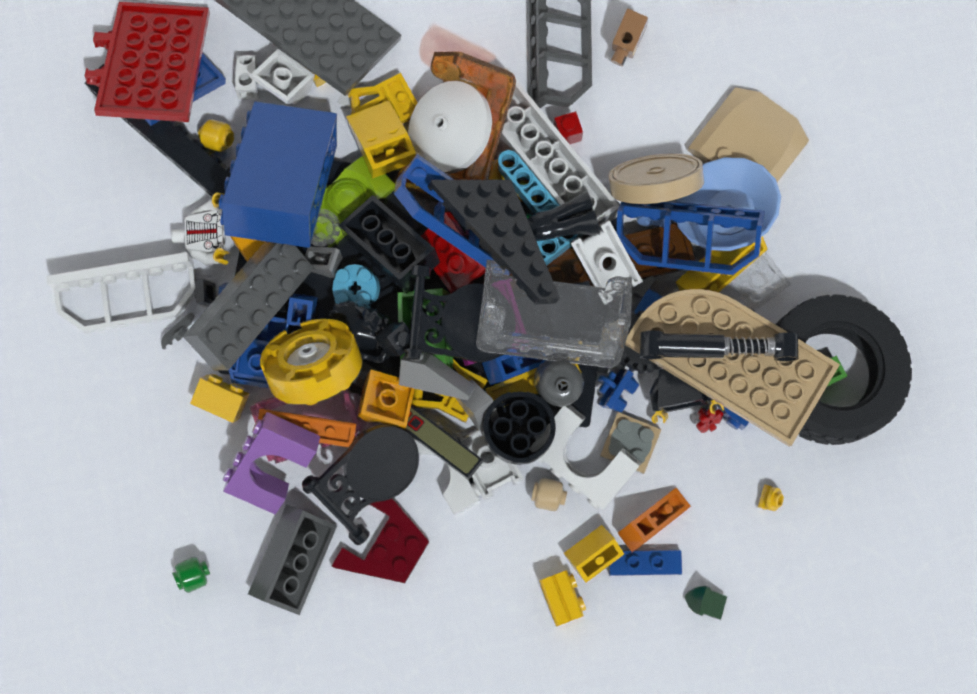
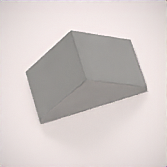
M310 247L307 248L304 256L314 268L311 272L332 279L335 278L342 261L341 252L337 248Z
M470 380L475 385V390L469 400L456 398V400L479 432H482L484 417L493 399L478 384ZM496 408L491 415L493 423L499 418Z

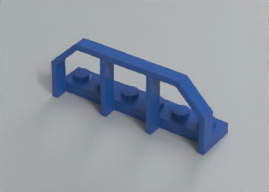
M417 154L396 180L394 194L415 220L488 270L510 274L507 269L503 270L490 254L479 248V238L471 230H469V237L466 239L444 223L445 207L442 204L444 200L434 190L430 191L428 184L431 180L454 179ZM406 178L439 200L434 209V216L424 210L405 187Z
M677 201L651 204L621 202L617 210L616 233L626 252L640 265L734 275L759 257L765 211ZM624 215L630 218L641 216L649 217L651 220L665 219L662 257L642 255L623 235ZM671 220L676 223L687 221L696 222L698 225H708L705 262L668 258ZM714 224L724 228L743 227L750 231L756 230L755 249L733 265L711 263Z

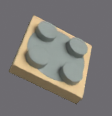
M617 412L600 457L612 461L624 448L641 462L636 471L644 474L661 429Z

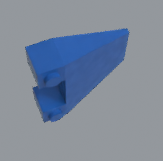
M224 283L221 286H219L218 295L229 283ZM294 293L289 298L287 316L275 314L229 369L231 383L269 388L260 366V358L264 348L282 331L286 330L288 335L302 329L300 323L315 320L318 297Z

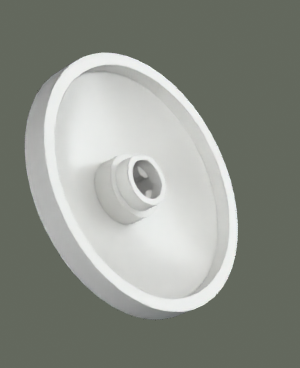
M448 81L433 87L417 103L410 119L408 135L416 155L418 154L445 174H453L466 169L479 158L488 143L492 128L490 106L485 96L478 89L467 83Z

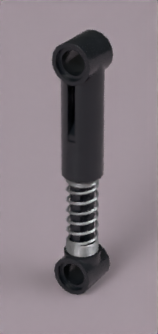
M654 330L640 332V358L653 360L664 357L723 358L724 355L728 356L729 353L732 356L733 354H738V356L740 354L745 356L747 354H751V356L754 354H758V356L764 354L765 356H773L776 361H795L799 359L797 333H777L773 337H766V339L764 337H761V339L757 337L754 339L750 337L747 339L744 337L740 339L734 337V339H731V337H724V334L664 333Z

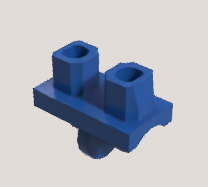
M620 369L617 374L611 371L607 378L600 375L598 381L602 386L599 392L604 395L598 405L616 412H623L627 406V401L620 397L621 393L625 390L627 393L633 394L639 387V383L632 377L634 373L629 370L624 371Z

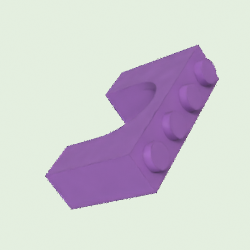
M267 412L262 420L258 419L252 430L254 434L252 437L249 435L246 437L242 446L244 450L242 453L237 452L232 463L234 465L233 468H227L222 481L226 482L223 492L276 515L286 499L289 483L265 473L256 465L254 460L265 455H276L306 468L317 452L320 436Z

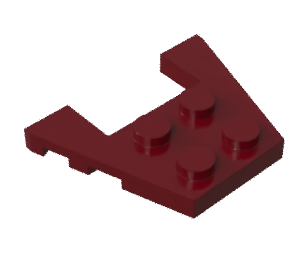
M393 499L369 504L370 506L390 518L366 558L363 560L342 547L331 566L335 569L405 584L430 542Z

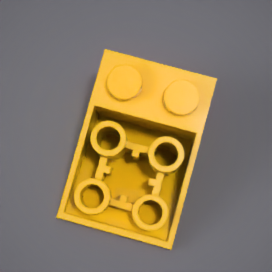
M389 100L346 116L372 179L409 165L416 156V151L409 135Z

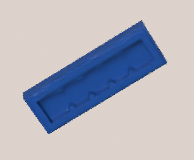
M681 550L623 551L624 555L609 565V576L682 575Z

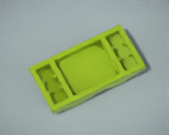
M361 156L345 168L338 178L326 188L314 234L328 248H333L344 238L338 225L372 195L382 202L395 190V183L386 174L372 179L365 160Z

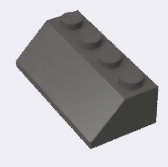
M286 504L248 595L300 615L337 525Z

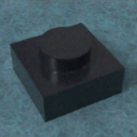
M205 279L195 280L194 297L197 304L209 307L216 299L215 283Z

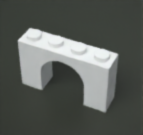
M564 406L554 418L556 431L553 443L549 450L537 461L540 463L545 462L551 467L550 471L558 478L563 477L570 482L568 485L573 491L578 494L582 492L587 496V501L594 508L598 509L600 507L604 510L641 465V462L622 448L602 472L584 474L576 470L568 460L567 443L586 417L573 406ZM550 423L546 427L544 435L536 439L529 450L535 452L546 443L550 433Z

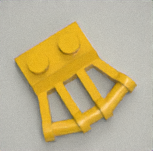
M401 73L375 86L353 88L348 93L352 109L350 114L389 100L402 124L410 121L417 105V101ZM379 95V97L360 106L359 97Z
M453 359V369L468 381L473 380L484 390L488 380L461 367ZM414 390L411 404L413 407L439 409L464 423L467 422L469 416L455 397L437 394L443 397L441 402L422 400L423 390Z

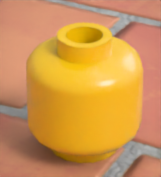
M214 119L206 121L198 132L200 142L205 148L223 152L230 148L234 142V132L230 125Z

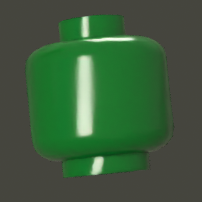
M191 557L176 564L175 572H172L179 590L184 589L185 592L190 593L207 584L206 576L210 575L205 561L200 563L197 557Z

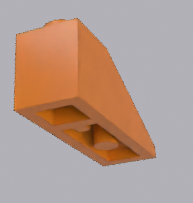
M675 488L617 534L631 552H634L691 506L680 491Z

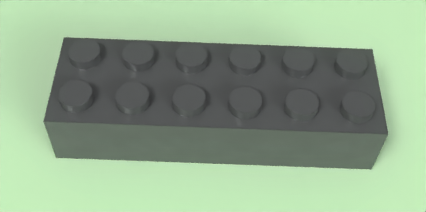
M265 241L183 335V338L213 370H229L314 269L313 266L296 246Z

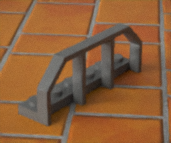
M527 0L528 95L539 108L546 104L569 107L592 86L591 0H578L581 4L582 19L548 13L546 0ZM546 22L581 28L582 58L548 52L546 38L548 27ZM547 61L582 67L583 86L570 99L549 96L547 91V79L549 76Z

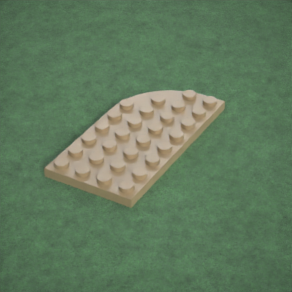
M689 289L671 293L649 306L636 321L623 344L640 354V332L653 330L664 333L724 334V337H731V339H734V337L738 339L741 337L745 339L748 337L751 339L755 337L761 339V337H764L766 339V337H773L774 334L786 333V331L729 296L710 290ZM799 339V359L795 361H776L773 356H765L764 354H760V356L758 354L753 356L751 354L746 356L744 354H740V356L733 354L732 356L731 353L728 356L724 355L723 358L664 357L662 359L650 360L788 447L794 443L840 365Z

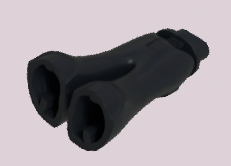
M588 192L581 193L560 206L538 212L527 218L536 241L575 234L600 235L598 220Z

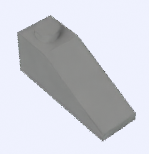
M423 353V355H420L419 360L407 359L405 354L401 359L399 385L464 400H469L475 390L474 384L432 354Z

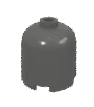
M553 357L539 365L534 376L537 393L543 400L553 406L564 407L571 405L578 400L583 392L584 381L582 374L576 365L566 358Z

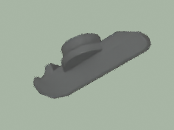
M192 312L165 333L161 341L162 349H166L168 344L172 345L174 338L177 341L183 338V335L187 332L186 328L193 322L194 314Z

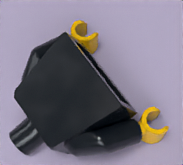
M665 369L659 370V376L655 379L649 392L652 410L655 411L652 416V422L655 424L658 422L657 415H660L663 418V423H665L668 419L667 412L708 405V401L711 402L710 412L715 414L713 405L719 404ZM719 404L722 408V411H724V406Z

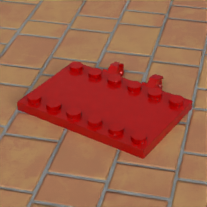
M119 1L113 30L108 31V33L95 32L93 37L95 48L104 47L107 50L104 67L95 70L86 68L84 75L87 84L99 87L94 108L95 115L189 122L210 16L209 8Z

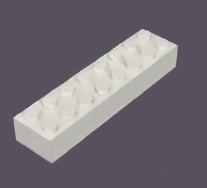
M507 68L477 88L485 96L490 106L492 115L491 132L506 150L517 153L559 205L568 202L581 193L588 192L598 224L609 220L612 221L617 217V210L620 205ZM578 234V235H577V237H579L581 240H583V239H585L586 237L590 236V235H583V234Z

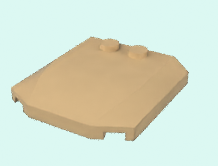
M735 87L688 147L687 151L704 163L724 157L746 158L763 165L778 183L807 145L809 139L798 119L767 96L758 91Z

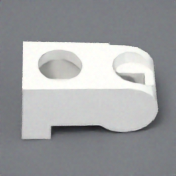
M237 55L235 91L238 100L259 99L258 83L250 78V75L258 68L256 55Z

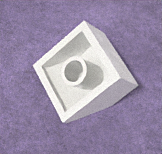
M277 49L250 75V78L286 104L297 105L311 91L315 74Z

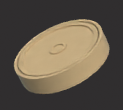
M657 154L635 158L617 165L608 175L612 197L618 201L633 204H651L676 200L695 193L704 185L702 161L697 157L686 154Z

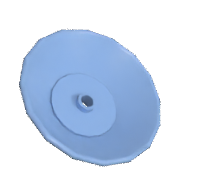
M724 157L704 163V185L693 194L677 199V202L765 211L762 228L763 236L768 233L779 216L781 194L776 179L763 165L746 158ZM687 221L677 223L678 228L690 242L706 249L708 225H698L696 222ZM714 224L712 250L732 251L749 246L756 240V230L750 231L743 227L724 228Z

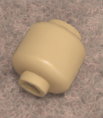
M542 478L539 480V483L535 482L531 501H534L535 506L539 509L557 511L559 505H565L567 491H563L562 482Z

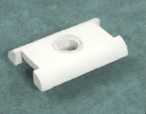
M610 220L599 224L600 235L588 236L583 240L577 237L571 242L604 304L613 300L611 293L630 283L631 286L635 287L643 282ZM606 257H611L612 263L610 267L604 269L602 265L603 260Z
M477 429L465 436H462L460 432L453 435L455 439L479 457L484 452H489L494 457L491 463L483 462L472 475L484 500L492 497V491L510 481L515 485L524 479L517 465L500 460L490 451L485 442L483 431L479 432Z

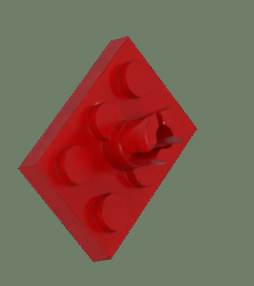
M445 212L444 223L468 239V236L452 214ZM428 229L421 235L423 239L435 248L440 263L434 268V271L450 293L465 285L473 284L488 270L432 230Z

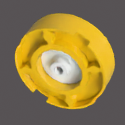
M315 319L300 323L302 329L288 335L286 330H284L267 344L261 354L260 366L271 393L277 399L287 404L314 405L318 401L332 397L350 387L361 370L362 356L354 334L350 332L348 325L338 320Z

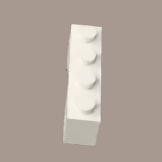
M439 421L436 422V424L443 429L441 423ZM415 440L419 455L429 454L436 456ZM447 464L450 470V482L443 493V497L454 516H457L480 503L478 497L481 493L475 483L470 485L465 477Z

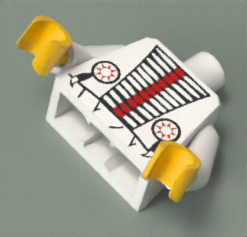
M215 193L212 196V200L191 212L190 216L185 217V229H172L173 243H185V249L191 254L192 258L205 265L228 264V261L223 258H226V254H230V252L226 251L224 225L220 224L222 209H219V199L221 194L224 195L223 193Z

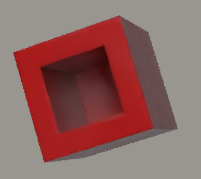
M576 111L554 118L553 125L569 144L582 141L583 130Z

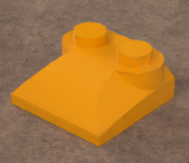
M371 369L363 386L358 407V417L369 423L376 421L406 428L415 389L399 385V377Z

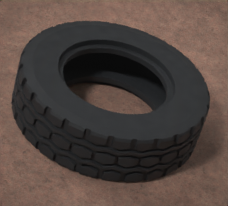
M837 294L817 296L816 299L811 298L797 305L775 324L786 332L797 333L798 339L804 343L809 338L821 334L841 336L852 342L861 351L868 366V386L860 401L852 406L838 407L819 400L801 429L799 437L825 445L829 443L831 445L852 443L885 427L886 424L890 423L897 416V412L902 409L906 402L905 398L909 394L910 381H912L910 352H908V346L904 337L901 336L898 327L894 322H891L890 318L883 311H879L876 306L852 296L846 297V295Z

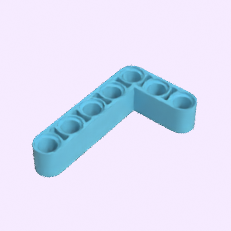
M505 150L499 155L498 170L505 180L512 181L517 195L533 214L560 206L517 153ZM506 160H511L514 162V165L512 167H505L502 163ZM524 177L529 180V183L520 185L517 180ZM535 195H540L544 200L540 203H535L531 198ZM578 234L573 235L570 239H565L561 236L537 241L546 266L572 247L571 242L577 238ZM550 244L555 250L551 253H546L542 247Z

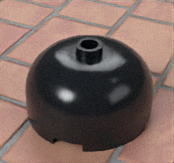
M505 393L492 402L485 414L483 423L485 442L490 451L506 463L514 465L532 463L540 459L553 443L556 431L555 416L546 401L534 393ZM496 408L499 418L493 423L491 415ZM550 423V433L546 443L535 452L529 450L536 439L544 435L546 427ZM520 430L523 434L519 433L514 435V431Z

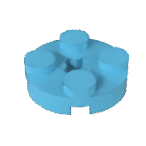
M348 265L338 270L332 287L335 302L339 304L340 302L350 300L352 302L366 303L371 306L379 296L380 284L378 278L368 267L362 265ZM354 282L361 286V290L357 291V295H354V292L351 290Z

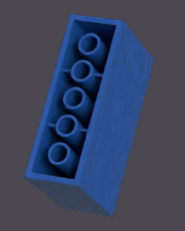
M254 101L252 110L247 112V126H243L241 131L242 141L237 143L236 160L231 161V176L226 177L225 194H221L219 199V209H222L220 224L224 225L226 236L310 248L337 149V113Z

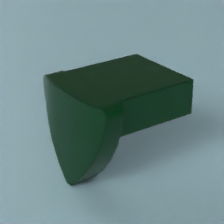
M700 586L689 591L685 595V600L694 613L700 616L704 614L721 620L727 596L711 591V588L708 586Z

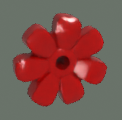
M701 408L697 413L700 416V422L696 424V428L701 433H706L708 430L713 432L717 429L715 424L721 422L723 412L718 409L713 414L710 412V409L707 411L705 408Z

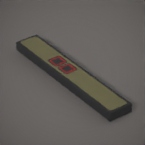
M411 405L407 427L402 429L469 480L484 462L483 459Z

